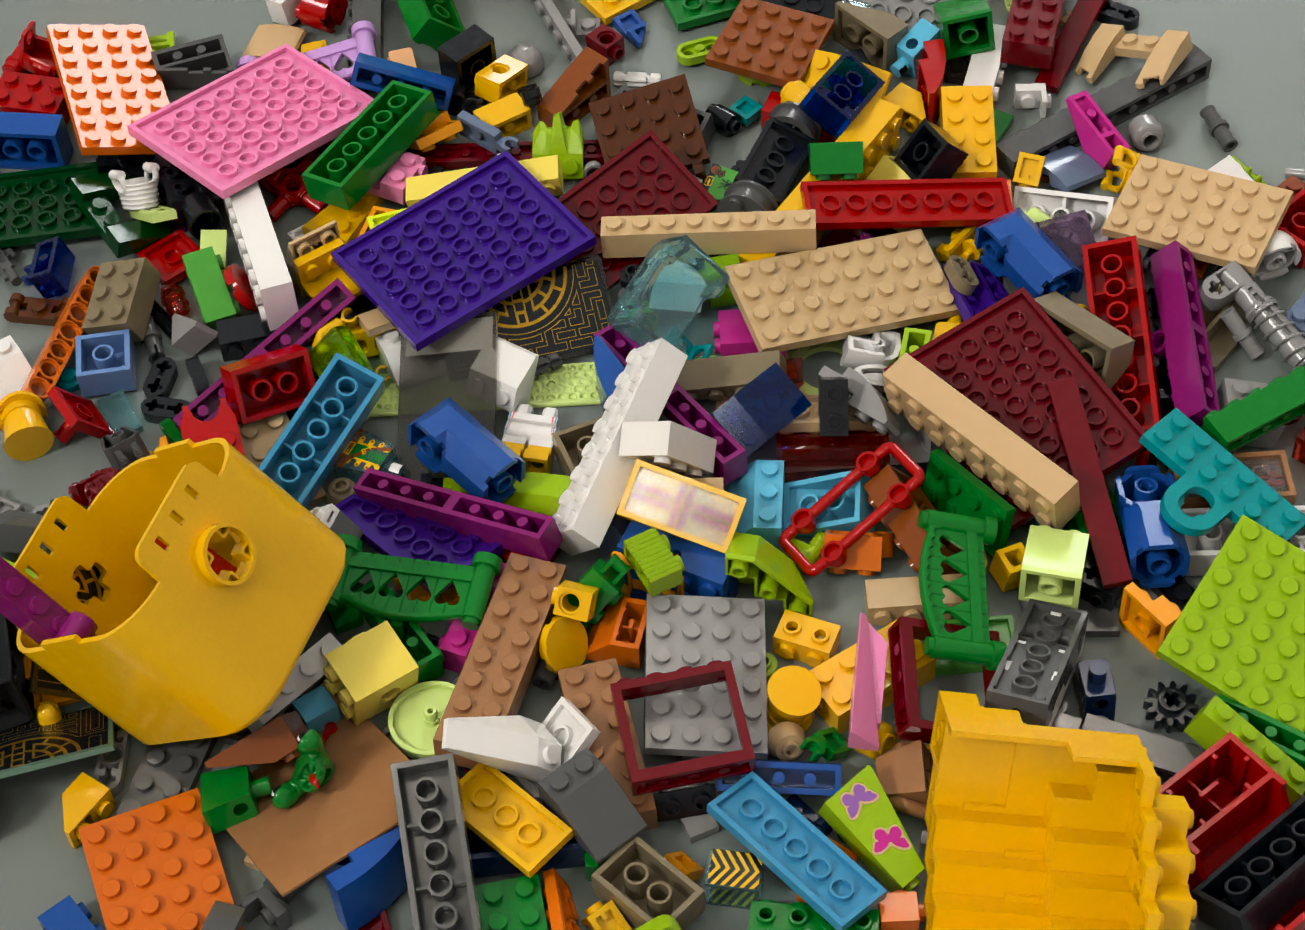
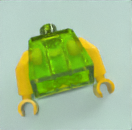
M344 308L339 319L335 317L322 326L315 335L312 350L309 352L315 383L336 352L369 370L373 369L349 326L356 325L358 316L351 320L345 319L346 315L352 312L351 308ZM378 366L374 373L378 374L380 370L386 369L387 366ZM387 376L384 382L389 381L391 376Z

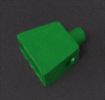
M245 765L200 774L202 814L207 825L210 826L212 834L259 814L258 798L272 794L274 789L270 776L254 780L249 767Z

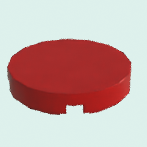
M231 264L224 269L223 276L228 286L230 284L233 285L235 289L232 291L233 295L243 307L250 311H258L248 275L239 265Z

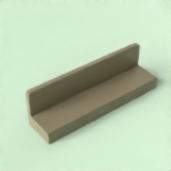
M1235 301L1225 306L1206 328L1214 374L1240 346L1239 342L1233 340L1231 337L1232 332L1224 321L1220 319L1219 315L1225 309L1233 306L1246 324H1250L1245 319L1246 313Z

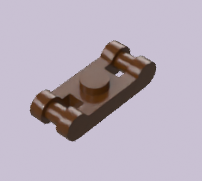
M13 293L9 300L10 306L6 308L3 316L7 321L13 323L55 326L69 297L56 300L25 297L23 294Z

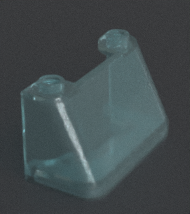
M687 235L663 239L651 248L610 312L607 323L617 332L640 346L663 338L686 354L687 344L681 337L704 300L718 298L723 294L730 276Z

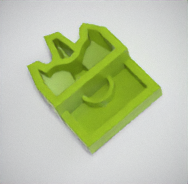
M560 111L553 115L552 127H547L543 121H539L533 131L532 158L558 155L563 170V179H584V133L580 120H573L571 126H566Z

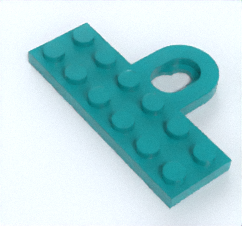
M1175 408L1146 431L1138 441L1180 477L1166 490L1160 501L1162 517L1177 532L1193 537L1203 536L1211 532L1227 517L1237 524L1242 514L1288 542L1305 528L1304 514L1179 409ZM1194 493L1201 495L1209 502L1210 510L1206 514H1198L1195 517H1190L1183 513L1181 506L1184 504V497Z

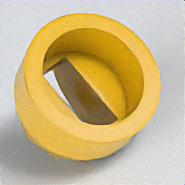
M44 701L37 709L38 722L43 726L55 724L63 717L60 707L53 701Z

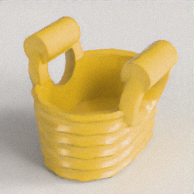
M1117 145L1114 150L1112 164L1119 166L1120 169L1119 171L1105 170L1106 177L1101 180V189L1121 194L1141 154L1122 145ZM1113 177L1122 180L1120 185H1112Z

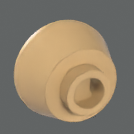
M790 721L781 722L773 726L768 732V753L782 761L798 759L804 751L799 748L805 740L803 729L797 723Z

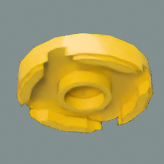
M563 616L553 617L552 621L542 629L539 639L540 657L548 665L545 667L548 671L558 674L557 670L583 664L588 651V637L585 627L579 620Z

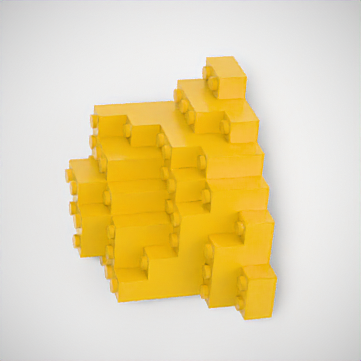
M939 690L930 742V751L934 762L924 817L928 830L924 864L927 872L923 900L927 919L925 930H1189L1190 921L1194 920L1197 914V902L1192 898L1188 885L1189 874L1194 873L1196 860L1195 855L1191 853L1186 839L1188 829L1193 827L1194 811L1190 809L1184 796L1159 794L1161 778L1157 776L1154 770V763L1150 761L1147 749L1143 747L1138 735L1028 725L1023 723L1017 710L986 708L980 706L976 694Z

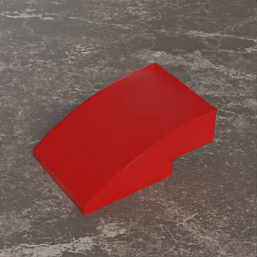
M943 39L923 41L922 59H919L917 91L921 92L926 120L933 124L937 123L940 116L941 86H944L946 53Z

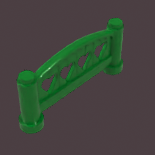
M931 509L921 510L918 514L917 526L926 531V536L919 562V591L925 620L931 637L927 636L924 640L923 653L929 655L930 658L985 666L986 670L996 671L1005 653L1006 644L1001 641L990 640L984 544L992 545L994 543L998 530L997 518L990 515H982L979 518ZM944 538L962 551L949 557L942 555L940 549L943 545L939 539ZM941 563L950 565L964 576L951 582L945 581L941 576L944 572ZM947 588L965 600V602L953 607H947L943 603L945 594L942 592V589ZM943 614L952 615L967 627L954 633L947 632L944 628L947 621Z
M337 534L345 543V566L325 610L336 611L341 604H346L359 611L397 621L442 622L459 619L462 621L461 625L469 630H477L481 625L495 576H498L501 571L503 561L499 556L490 552H477L474 554L472 565L467 566L361 552L363 543L359 538L349 534ZM370 573L375 586L374 591L370 594H365L362 591L352 592V587L366 574ZM398 577L403 589L400 597L393 598L391 595H379L380 591L389 582ZM426 581L431 598L425 602L420 601L418 598L409 600L407 598L409 593L420 583ZM454 584L459 596V602L456 605H449L447 602L443 604L436 603L437 597Z

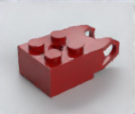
M226 397L219 398V412L214 419L209 421L197 420L188 409V405L181 406L183 416L180 429L183 440L190 438L194 443L212 438H224L245 456L237 418L227 405Z

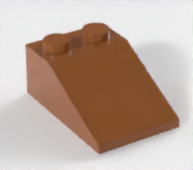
M297 711L282 714L204 762L207 768L275 763L283 759L288 763L296 760L300 755L297 748V737L301 732L308 729Z

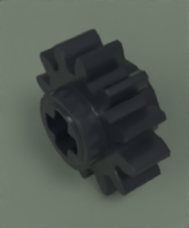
M1171 681L1170 686L1167 688L1162 682H1158L1157 691L1149 688L1147 698L1144 699L1143 709L1147 710L1145 719H1155V729L1160 728L1161 725L1166 726L1165 730L1168 734L1171 732L1172 727H1176L1179 732H1183L1185 724L1188 725L1198 712L1199 706L1195 704L1196 694L1186 695L1187 685L1177 689L1175 681Z

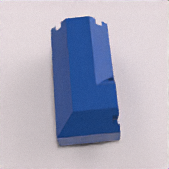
M1020 208L976 228L974 244L977 250L982 248L984 253L980 257L982 264L995 277L1006 276L1017 289L1024 287L1033 298L1056 291L1072 300L1069 297L1073 291L1078 293L1081 290L1084 273Z
M450 397L407 425V440L410 446L416 444L418 451L415 452L417 459L432 473H438L439 471L446 473L470 495L503 503L516 491L513 487L516 480L521 483L525 478L526 462Z
M1155 465L1129 466L1125 470L1123 477L1119 475L1115 479L1113 511L1131 576L1134 581L1135 578L1138 579L1140 585L1144 588L1170 587L1175 583V578L1181 574L1184 577L1188 574L1190 554L1185 535L1171 528L1162 517L1160 511L1161 498L1166 490L1175 482L1174 475L1167 472L1165 476L1159 472L1160 468Z

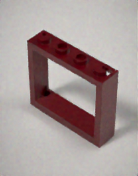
M900 616L888 629L897 739L914 742L922 740L923 743L930 744L934 721L922 720L920 718L914 639L925 640L927 636L931 637L926 620ZM948 623L944 625L945 630L949 633H954L966 627ZM989 630L990 640L1000 641L999 632ZM982 666L986 699L987 688L996 671L986 670L985 666Z
M716 660L698 667L685 666L677 671L668 673L654 672L646 677L637 679L624 678L610 684L612 703L633 796L747 774L751 771L755 772V755L731 660L724 662ZM725 681L742 749L639 770L624 701Z

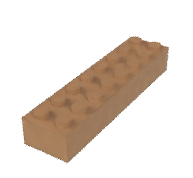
M510 553L433 738L435 756L451 753L442 749L444 719L511 716L518 714L540 658L539 639L542 629L556 616L553 614L554 605L551 604V596L554 588L558 587L564 580H567L566 565ZM454 754L457 766L472 769L479 763Z

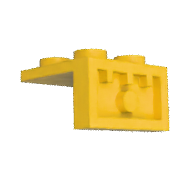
M340 238L293 260L297 282L311 300L336 278L355 297L364 294L332 259L331 252L344 245Z

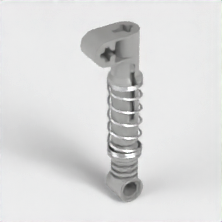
M1237 261L1227 264L1204 280L1200 290L1202 309L1208 312H1216L1235 301L1246 313L1245 319L1248 323L1255 325L1254 329L1259 328L1265 335L1263 340L1268 339L1274 346L1273 351L1278 350L1284 357L1282 362L1287 361L1294 369L1301 365L1305 367V333L1299 332L1296 329L1297 323L1287 319V311L1279 310L1277 307L1278 301L1273 296H1267ZM1219 284H1220L1222 287H1221L1220 292H1219V294H1218V293H1217V289H1218Z

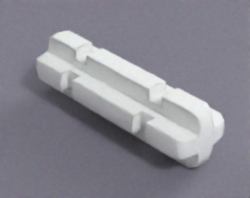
M615 71L613 75L615 86L627 84L629 87H643L662 80L659 73L648 75L646 72H628V74H625L624 71Z

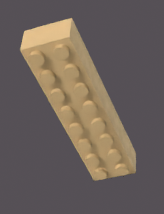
M908 353L903 354L882 374L885 386L884 391L888 401L887 406L893 413L901 414L907 418L909 424L914 429H921L928 434V437L935 445H942L949 450L950 455L956 461H963L970 466V469L977 477L981 479L984 477L991 482L993 488L1001 495L1006 494L1012 498L1020 510L1029 511L1035 516L1040 525L1062 529L1081 510L1079 482L1077 479Z

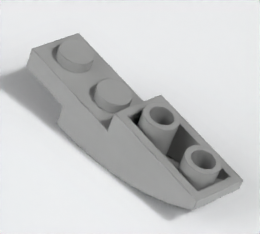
M823 366L818 373L820 377H847L848 405L855 411L853 416L865 425L871 422V426L879 433L885 435L888 432L898 438L901 432L895 414L887 406L885 398L861 374L848 367L843 375L827 366Z

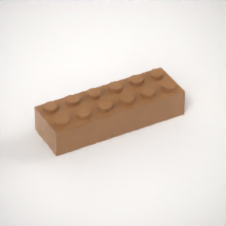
M616 658L557 670L561 696L570 700L601 732L589 750L608 769L647 824L648 829L646 830L658 828L653 794L647 793L637 796L632 794L611 698L610 684L616 683L621 679ZM626 700L624 701L638 769H645L628 701Z

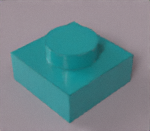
M746 95L729 107V109L741 115L742 124L746 127L761 116L763 108L761 104Z

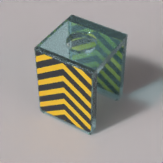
M711 848L704 884L707 886L706 904L750 910L751 901L762 900L765 864L753 853Z

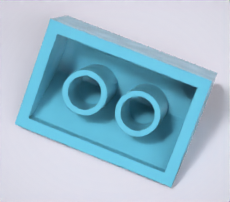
M755 460L747 465L746 474L728 484L727 492L747 499L736 532L759 535L777 549H781L779 538L782 534L784 460Z

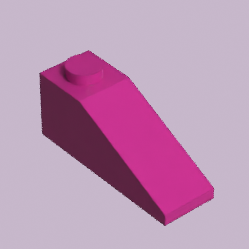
M1086 90L1067 97L1066 103L1083 151L1092 157L1104 170L1117 167L1112 164L1115 147L1122 145L1130 149L1129 144Z

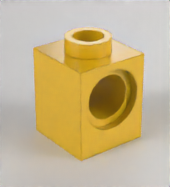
M564 580L552 592L551 604L554 605L553 614L588 622L594 616L599 588ZM568 594H573L579 599V606H572L568 602Z

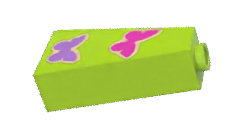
M868 764L829 798L818 813L890 892L895 890L910 892L921 882L918 875L925 868L874 770Z

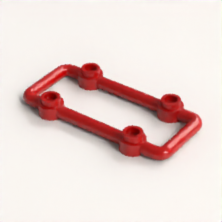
M886 442L874 452H863L856 459V468L809 509H799L792 515L791 525L780 535L779 544L781 548L808 576L819 575L828 566H842L847 560V550L894 508L906 509L912 504V492L923 483L925 478L923 469L894 442ZM891 453L913 477L905 484L896 483L892 485L887 492V500L839 542L830 541L826 543L821 550V558L812 565L791 542V539L798 533H812L816 528V517L863 476L874 477L881 471V460Z

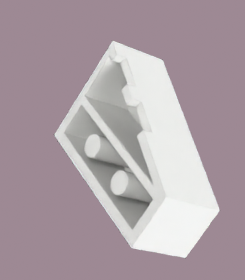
M673 421L622 422L619 456L633 460L639 459L653 465L669 468L671 471L685 472L687 477L701 478L702 473H713L717 440Z

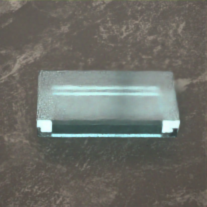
M123 390L97 400L113 432H116L117 429L124 425L138 431V433L144 432L143 426Z

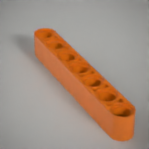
M99 266L90 267L78 281L20 391L31 392L40 397L43 402L48 398L47 393L56 385L76 346L75 336H81L83 333L81 328Z

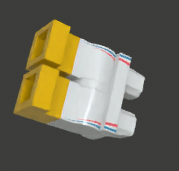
M520 403L515 412H509L501 442L526 462L527 472L551 473L555 456L552 433L560 431L558 410L546 407L543 409L542 415H536L533 412L532 406ZM532 462L543 463L544 467H534Z

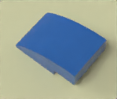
M597 335L594 337L593 347L600 403L603 411H605L604 404L608 397L613 394L616 388L615 381L625 368L602 338Z
M399 827L348 853L350 863L325 876L337 918L346 930H358L387 909L407 888Z

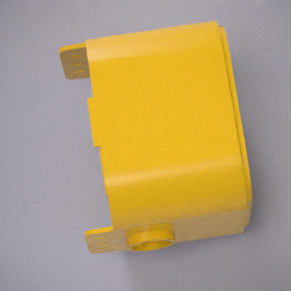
M189 438L157 447L153 455L140 458L129 464L105 485L87 510L69 496H61L54 499L13 566L70 614L74 611L83 613L90 617L98 626L95 632L97 636L82 639L77 634L43 640L41 645L21 629H18L16 637L18 650L145 745L233 734L245 729L263 715L285 686L331 598L345 566L346 548L342 538L224 438H212L194 443ZM55 520H58L66 527L64 531L54 524ZM156 538L167 546L165 550L155 543ZM41 543L51 550L50 554L39 547ZM208 547L237 568L236 572L221 570L219 575H217L210 566L214 556L207 551ZM94 565L101 573L97 582L104 588L101 600L93 596L86 600L85 603H82L75 596L80 589V584L72 576L76 568L89 571ZM26 568L37 575L35 579L25 572Z

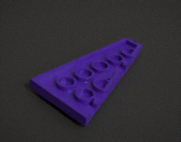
M356 494L350 495L335 505L364 531L361 539L382 555L471 566L474 554L477 552H490L497 556L503 553V547L500 543L493 541L489 544L481 541L479 536L473 534L465 536L457 533L455 528L419 516L412 518L406 516L404 511L398 509L391 511L382 508L380 503L359 497ZM423 581L419 584L421 587H423L426 591L430 593L426 581Z

